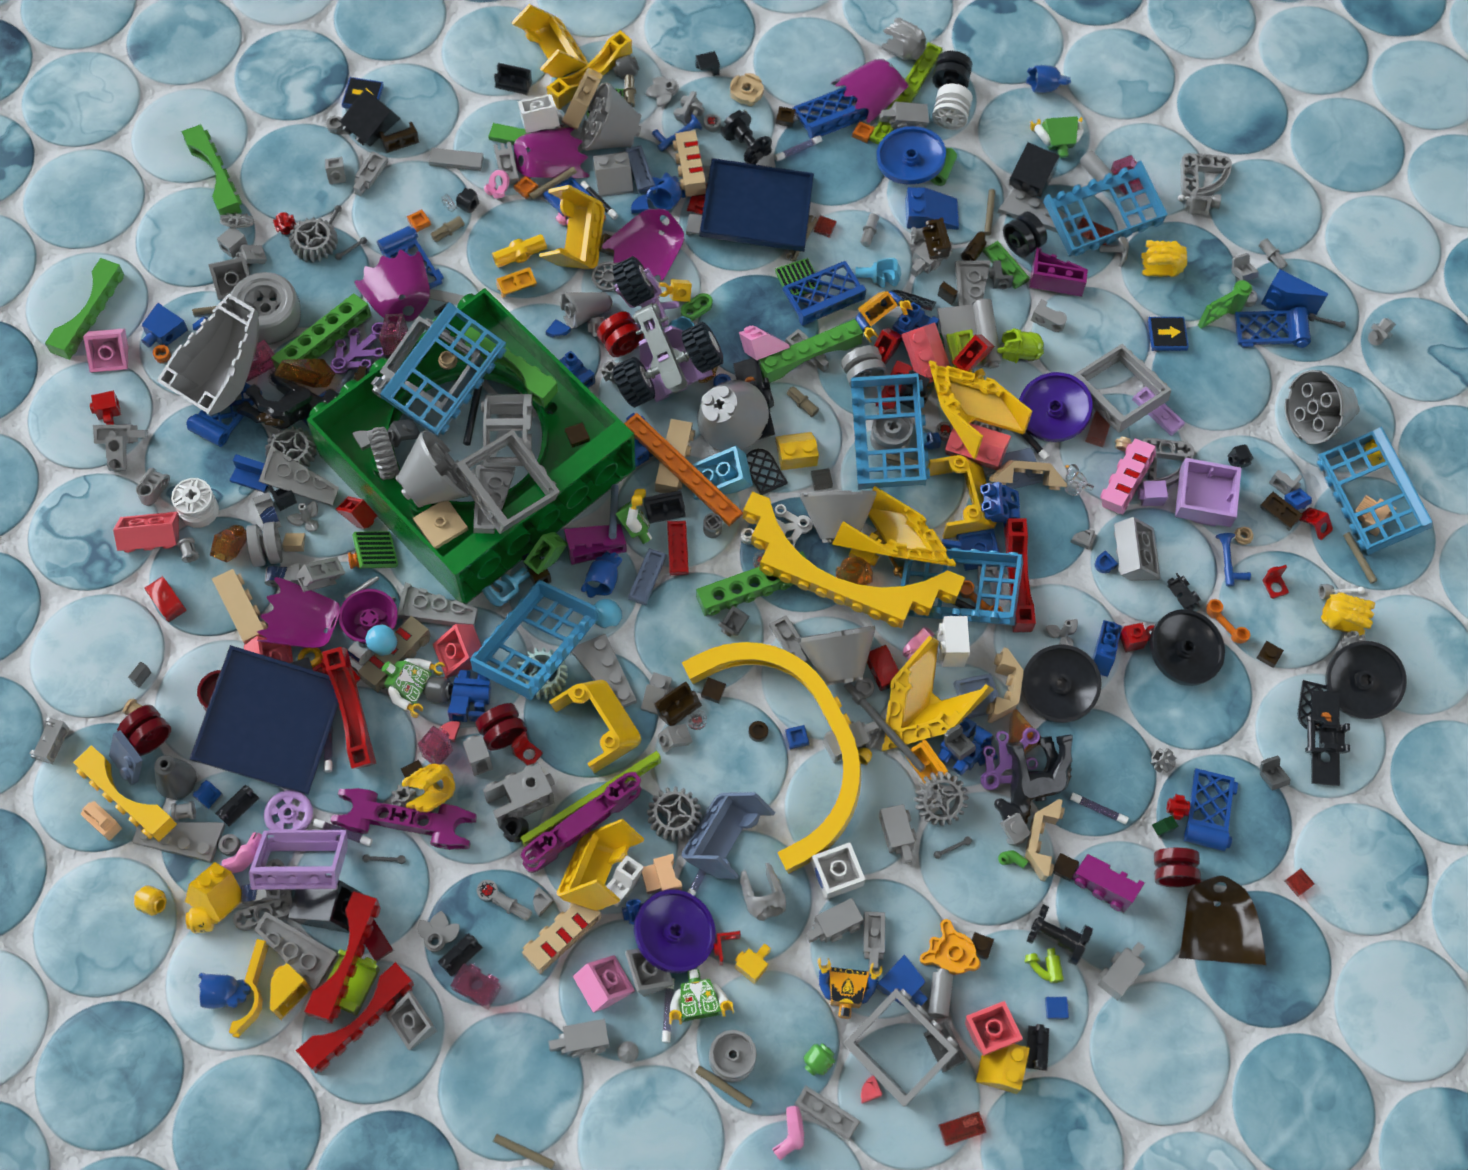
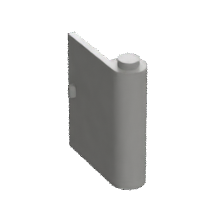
M991 299L977 300L973 305L937 309L945 352L951 367H953L946 334L972 329L973 335L982 334L995 346L985 359L980 362V365L974 368L988 367L993 369L999 367L1002 360L1001 354L997 352L999 342Z

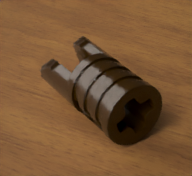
M983 231L978 232L962 252L961 258L963 261H976L987 244L986 240H984L986 235Z

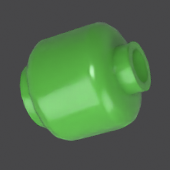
M823 1043L820 1045L814 1044L803 1057L804 1062L807 1064L804 1068L813 1076L816 1073L823 1076L835 1063L833 1057L835 1053Z

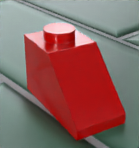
M889 327L881 331L874 344L879 349L885 365L894 355L902 341V336Z
M975 334L952 363L958 369L969 372L983 361L995 346L982 334Z
M350 496L335 509L353 525L362 529L372 526L374 519L377 517V514L364 499Z

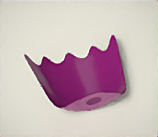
M884 59L872 60L835 80L840 79L835 87L842 85L847 87L844 97H857L855 109L867 108L869 110L867 123L874 120L882 110H885L909 86L895 67Z
M562 124L552 130L543 129L520 136L514 143L516 169L527 177L556 178L574 167L577 173L571 177H589V174L580 167L588 159V156L578 151V146L583 141L574 138L570 134L575 129L562 127L566 125ZM520 155L524 158L523 166L519 165Z
M649 209L630 220L603 244L602 248L614 250V263L622 262L631 256L636 257L645 269H650L654 277L660 275V280L662 281L683 244L684 232L676 219L667 210ZM661 215H665L666 217H668V225H665L661 222ZM659 230L663 231L664 234L660 235Z
M399 250L395 258L381 256L376 267L365 266L364 278L360 281H355L356 287L372 308L381 317L389 321L409 322L415 320L423 311L430 298L429 282L423 258L419 251L414 256H409L403 250ZM400 295L405 296L404 299L399 300ZM406 306H412L414 312L407 316L403 314V309Z
M275 577L274 580L280 587V593L266 597L274 608L271 612L261 615V618L268 624V628L259 630L257 633L267 639L257 641L309 648L325 646L329 642L339 618V603L312 590L303 592L300 585Z

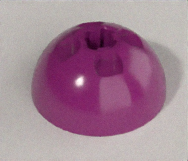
M363 589L353 593L343 602L339 611V623L345 635L351 640L359 641L367 645L365 640L367 632L373 626L383 624L394 630L398 619L397 607L393 599L385 592L376 589Z

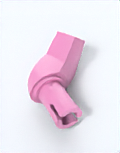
M923 627L905 645L903 656L909 660L928 636L933 637L935 634L929 628Z
M256 832L252 833L247 844L242 845L235 856L222 860V867L232 873L244 871L253 862L262 834L257 833L256 835Z
M798 1106L786 1108L788 1138L772 1149L780 1161L795 1149L800 1150L804 1145L803 1121Z

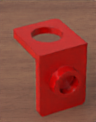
M1311 507L1301 513L1303 515L1299 521L1314 525L1318 539L1322 540L1333 530L1328 513ZM1326 523V530L1322 533L1321 526Z
M1287 565L1269 569L1262 580L1272 599L1289 593L1281 577L1287 569ZM1278 583L1282 590L1275 592L1272 590L1271 585Z
M526 732L517 736L512 742L513 755L527 766L535 764L543 754L540 749L528 741ZM528 749H532L535 752V756L532 759L524 758L523 754Z
M740 931L717 934V943L713 944L714 955L719 956L720 966L723 965L721 941L740 939Z

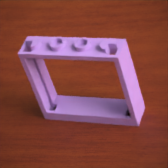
M346 830L263 831L249 870L251 890L336 889L348 849ZM271 851H336L332 866L265 867Z

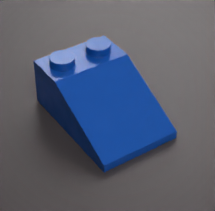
M907 187L905 198L906 228L911 229L915 227L917 229L926 227V221L943 217L946 229H959L957 198L925 187Z
M1280 269L1261 304L1274 311L1305 307L1308 315L1311 313L1317 315L1328 293Z

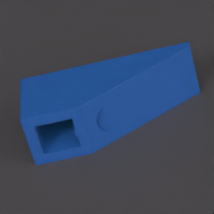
M1103 620L1092 659L1096 663L1100 675L1108 677L1115 661L1122 625Z

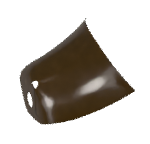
M1216 876L1200 882L1190 890L1186 904L1179 958L1266 965L1258 914L1250 895L1241 885L1226 876ZM1223 882L1227 888L1224 892H1216L1213 888L1214 885ZM1214 901L1221 902L1220 906H1215Z

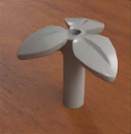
M1125 237L1118 238L1121 245L1100 246V252H1120L1122 260L1119 266L1125 263L1129 250L1128 239Z
M315 501L309 503L307 507L304 503L299 504L298 508L301 515L296 513L287 517V520L295 526H301L305 522V529L307 531H316L319 527L318 522L311 519L318 514V506Z
M1066 620L1061 630L1057 625L1046 626V631L1052 638L1061 637L1059 644L1073 646V640L1067 635H1072L1076 632L1078 620Z

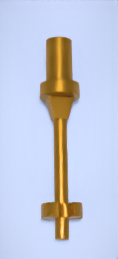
M876 530L874 534L878 535L877 540L880 539L882 540L881 544H886L878 530ZM888 556L895 567L894 575L902 578L903 566L898 567L894 558Z

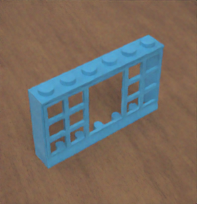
M1141 160L1137 162L1133 169L1128 170L1127 167H1124L1117 175L1113 176L1112 173H1108L1103 180L1097 182L1096 179H1092L1087 186L1082 188L1078 184L1073 187L1071 192L1065 193L1062 190L1054 198H1051L1050 194H1048L1043 201L1064 244L1068 257L1082 255L1086 250H1095L1102 244H1111L1118 238H1127L1137 231L1141 233L1150 226L1154 225V227H1157L1164 223V219L1168 215ZM1139 178L1143 189L1133 193L1128 182ZM1124 184L1129 195L1118 198L1113 188ZM1109 190L1127 228L1100 238L1082 199ZM1146 193L1150 204L1139 207L1135 196ZM1131 198L1136 209L1125 213L1120 202ZM1078 201L1082 212L1071 215L1067 205ZM1063 207L1067 218L1061 219L1057 209ZM1153 207L1157 217L1146 221L1142 211ZM1138 213L1142 222L1131 226L1127 216ZM1085 216L1089 226L1078 230L1073 219ZM1068 221H1070L1074 232L1069 234L1064 225ZM1091 230L1096 240L1084 243L1081 233ZM1077 236L1080 246L1075 247L1071 237Z
M448 302L380 393L381 398L439 438L441 434L445 435L449 430L450 426L448 424L450 421L458 418L462 405L469 403L473 397L471 394L473 390L481 387L484 382L482 378L485 374L492 372L496 359H501L507 351L505 349L506 342ZM455 315L467 323L461 332L449 324ZM470 326L482 334L476 343L464 335ZM446 327L458 335L450 346L438 339ZM485 337L496 344L491 353L479 346ZM461 338L473 346L465 357L453 349ZM435 342L477 371L458 398H455L415 369ZM476 349L487 356V359L480 368L468 360ZM412 372L424 380L416 392L404 384ZM427 383L439 391L432 402H429L420 395ZM401 387L413 395L405 406L394 399V396ZM442 394L454 401L446 413L435 406V403ZM416 398L428 405L420 417L409 410V407ZM431 409L443 416L435 428L424 420Z
M918 373L851 378L858 490L870 489L874 486L878 488L926 486V480L930 479L929 468L925 466V461H928V450H924V444L927 443V434L923 432L922 427L926 426L925 415L921 414V408H924V397H920V391H923V382L919 380ZM912 384L913 396L899 397V385ZM895 385L896 397L882 398L881 386ZM877 386L878 398L864 399L863 387ZM914 400L915 413H901L900 401ZM882 402H896L897 414L883 415ZM878 403L879 415L865 416V404ZM915 417L917 448L868 451L866 420ZM918 452L919 465H905L904 453ZM900 453L901 466L887 467L886 454ZM882 454L883 467L869 468L868 455ZM919 469V477H905V470ZM901 470L902 478H888L887 471ZM883 471L884 479L870 480L869 472Z
M1382 426L1318 454L1317 466L1320 471L1325 472L1326 477L1324 479L1328 487L1332 486L1334 490L1332 494L1336 503L1340 502L1343 507L1341 508L1343 517L1349 519L1351 523L1349 528L1352 534H1356L1359 538L1357 543L1360 550H1365L1367 555L1432 528L1433 522ZM1374 439L1377 447L1364 452L1362 445ZM1358 448L1360 454L1347 459L1345 453ZM1380 450L1385 462L1372 467L1367 456ZM1341 455L1343 462L1330 466L1328 460ZM1363 458L1368 469L1355 474L1350 463ZM1346 465L1351 477L1338 481L1333 470ZM1388 465L1402 494L1355 513L1341 485ZM1405 497L1410 509L1397 514L1392 502ZM1388 505L1393 516L1380 521L1374 510ZM1371 512L1376 523L1363 529L1357 517ZM1413 512L1418 524L1405 529L1400 518ZM1396 520L1401 532L1388 537L1382 525ZM1378 527L1384 539L1371 544L1365 533Z
M946 549L949 559H953L955 563L982 565L976 609L941 607L942 601L938 598V604L932 607L929 616L918 615L911 609L908 613V616L943 619L944 616H967L968 622L1015 625L1023 568L1022 554L1016 552L999 553L998 551L983 552L977 549ZM905 559L901 586L909 585L910 576L924 577L923 581H926L928 577H934L941 573H929V562H926L925 572L911 571L913 560ZM947 565L943 566V572L947 571ZM986 565L1000 566L999 578L985 577ZM1004 567L1016 568L1015 579H1003ZM984 582L998 583L996 594L982 593ZM1002 583L1014 584L1012 596L1000 595ZM981 598L995 599L994 611L980 610ZM1000 600H1012L1010 612L998 611Z
M539 580L535 585L531 586L526 596L519 600L513 611L507 614L506 619L495 628L494 633L483 642L481 648L473 653L470 659L473 672H477L531 701L598 620L597 607ZM543 597L554 601L548 610L537 606ZM558 604L569 608L563 617L552 613ZM533 609L543 613V616L537 623L526 618ZM573 611L584 616L578 625L567 620ZM548 616L559 621L552 630L541 625ZM522 622L563 641L545 664L504 645L505 641ZM563 623L574 628L568 637L557 633V630ZM499 648L510 653L503 662L493 658V655ZM514 656L525 660L518 670L507 665ZM490 661L499 667L496 669L488 665L487 662ZM530 663L541 668L534 677L523 673ZM506 669L514 673V675L511 677L501 671ZM520 676L530 682L525 684L517 680V678Z

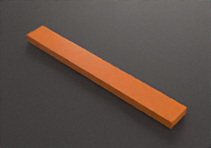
M638 413L634 414L624 423L634 433V438L715 514H718L729 527L743 515V512Z

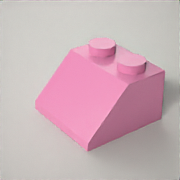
M748 326L744 328V331L739 332L744 352L755 360L790 348L786 342L756 326Z
M125 328L88 331L83 336L90 372L128 369V342Z
M615 955L587 963L573 976L593 1013L610 1007L635 991Z

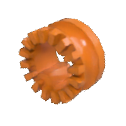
M158 345L153 349V356L158 363H167L170 360L171 353L167 346ZM166 351V354H165L164 356H163V355H159V356H158L159 352H160V353H161V352L163 353V352Z
M349 552L350 569L354 567L360 568L357 553L352 554Z

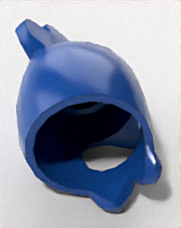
M1036 65L1027 70L1030 76L1026 79V83L1031 85L1033 92L1048 93L1055 91L1060 85L1071 83V78L1061 75L1060 71L1054 66Z
M664 173L662 178L652 177L656 186L650 188L646 194V197L651 200L655 207L664 210L673 208L681 198L686 197L685 190L681 189L678 182L679 179L676 176L671 177L669 173Z
M605 552L602 557L598 556L589 567L584 584L581 587V592L586 591L589 598H593L595 595H610L617 582V567L623 559L616 552ZM595 581L599 582L600 585L594 588L588 582Z
M199 973L198 975L201 979L199 984L200 1006L203 1008L218 1009L228 1006L235 1008L238 1003L245 1002L246 995L251 993V988L247 986L244 980H236L233 976Z

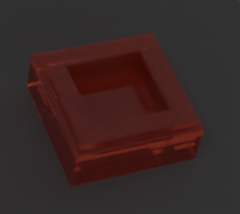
M820 215L814 232L830 238L837 221Z
M1302 868L1285 880V883L1297 897L1314 885V882Z

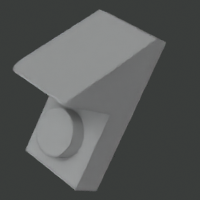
M653 672L650 683L646 686L641 710L658 715L654 703L667 695L672 682L671 677Z

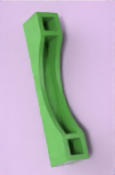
M199 124L181 131L191 155L206 162L216 174V184L212 198L219 215H227V213L234 215V212L242 213L240 208L242 201L238 194H234L236 189L233 182L228 181L230 177L226 168L222 169L221 167L224 164L220 155L216 156L215 154L217 149L214 143L209 142L211 137L208 130H204L202 125Z
M103 258L99 259L91 271L93 287L86 305L73 319L54 328L45 342L50 353L70 360L72 355L77 352L78 346L84 340L83 336L95 324L99 313L104 310L108 299L113 296L117 285L123 280L124 273L119 264Z
M853 319L791 345L788 349L759 359L758 363L763 381L766 377L770 383L781 379L795 367L821 354L840 350L846 351L861 345L864 332L856 319Z
M469 327L464 335L476 343L482 334ZM485 337L479 346L491 353L496 344ZM468 342L465 343L468 347L472 346ZM454 347L455 351H457L464 357L466 356V354H464L463 352L459 351ZM505 347L507 349L506 353L501 359L497 358L495 362L513 371L523 382L527 393L532 394V400L545 408L558 393L557 381L552 376L542 373L538 367L526 363L521 356H515ZM481 352L480 355L486 360L487 356Z

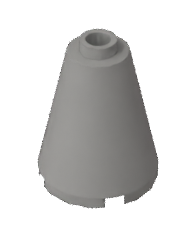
M566 292L561 295L560 299L561 311L565 310L566 314L563 318L570 328H576L590 321L592 317H597L607 312L613 304L611 296L606 292Z

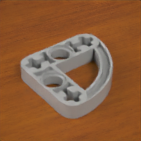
M1184 154L1180 163L1182 195L1185 197H1190V194L1211 196L1218 192L1225 185L1232 168L1231 159L1222 155ZM1202 161H1208L1210 165H1203ZM1198 172L1222 173L1221 177L1213 184L1199 188ZM1190 173L1194 178H1187L1185 174Z
M1156 438L1143 439L1142 441L1154 445L1157 449L1152 466L1146 472L1149 473L1148 480L1166 481V487L1179 481L1180 467L1166 477L1156 478L1157 458L1181 460L1184 462L1185 458L1193 459V446L1188 442ZM1168 446L1171 452L1166 453L1161 447ZM1143 478V480H1142L1141 483H1140V487H1141L1143 481H1146V479Z

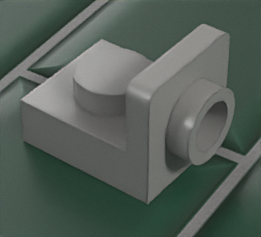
M343 157L325 159V169L329 184L346 182Z
M1278 470L1273 475L1269 484L1286 495L1301 486L1299 481L1303 476L1299 474L1293 481L1287 474Z

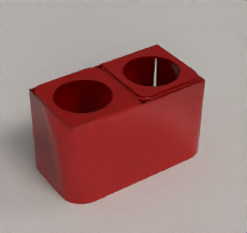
M163 576L144 588L167 622L172 621L187 611Z
M887 645L869 652L867 665L879 690L883 691L890 688L891 680L899 672V669Z

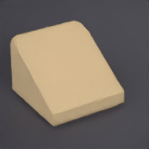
M286 533L282 545L284 551L304 552L305 533Z

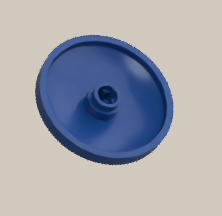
M917 126L902 127L890 132L881 140L876 153L877 165L882 174L891 181L905 185L921 184L933 179L941 172L946 161V148L942 139L933 131Z

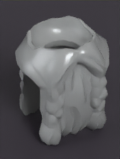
M895 18L893 24L886 27L883 31L887 35L893 36V39H888L887 43H884L881 48L898 58L908 61L911 59L916 60L926 49L927 39L923 30L901 18Z
M770 863L765 864L767 879L772 890L771 894L755 897L746 870L741 872L740 878L747 909L752 916L761 921H765L772 916L776 917L786 911L785 894Z

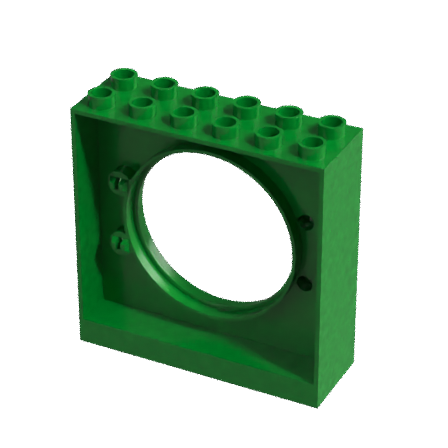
M486 288L476 295L473 293L465 295L459 301L457 308L505 341L506 347L512 354L521 356L526 363L538 367L542 373L552 376L557 381L558 393L545 408L532 400V406L538 415L542 430L541 450L537 462L545 468L547 475L556 483L555 486L560 491L554 501L499 534L496 528L494 534L474 533L475 501H449L467 525L468 530L435 549L418 528L413 518L437 503L423 505V507L419 508L411 498L409 500L405 498L401 492L404 488L395 477L385 480L380 477L371 447L362 451L353 436L354 432L369 431L376 427H385L388 431L392 422L399 421L403 415L397 408L372 392L374 387L371 382L376 376H383L380 371L388 361L387 358H380L374 362L369 374L359 381L350 380L341 388L340 395L331 402L317 404L311 410L307 419L319 456L360 499L365 500L377 514V517L457 601L468 604L482 593L483 588L492 585L494 581L498 580L522 561V555L531 552L543 534L557 533L607 493L613 484H618L635 470L634 433ZM455 315L449 324L458 331H461L467 323ZM447 327L445 328V329H447L448 331L451 332L450 336H452V337H455V336H456V334H455L454 332H452L451 330H449ZM425 331V332L420 336V338L417 340V342L415 343V345L413 346V348L411 349V351L409 352V354L412 352V350L415 348V346L418 344V342L421 340V338L424 336V334H425L427 331ZM435 342L415 369L437 385L458 380L467 364L457 357L458 362L454 368L443 369L439 365L438 358L442 352L448 350ZM494 362L495 367L490 374L486 373L484 376L485 380L504 384L520 394H528L520 378L509 368ZM413 372L407 379V381L418 388L424 381ZM427 383L423 391L427 392L434 387ZM400 388L394 399L405 406L413 395ZM583 422L590 437V442L572 448L566 436L565 428ZM529 473L508 491L502 508V512L507 519H510L546 496Z

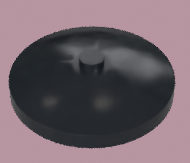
M1175 610L1163 616L1152 629L1150 636L1152 658L1158 669L1170 680L1181 685L1196 686L1212 679L1222 668L1225 659L1223 638L1215 624L1203 614L1193 610Z
M1359 641L1344 646L1334 654L1326 669L1325 684L1327 692L1339 693V709L1342 712L1359 719H1373L1388 714L1398 706L1405 694L1407 677L1401 660L1390 648L1373 641Z
M1064 644L1048 646L1038 651L1027 663L1022 679L1023 695L1029 707L1041 718L1055 723H1069L1087 715L1096 705L1102 685L1101 675L1094 660L1083 650Z

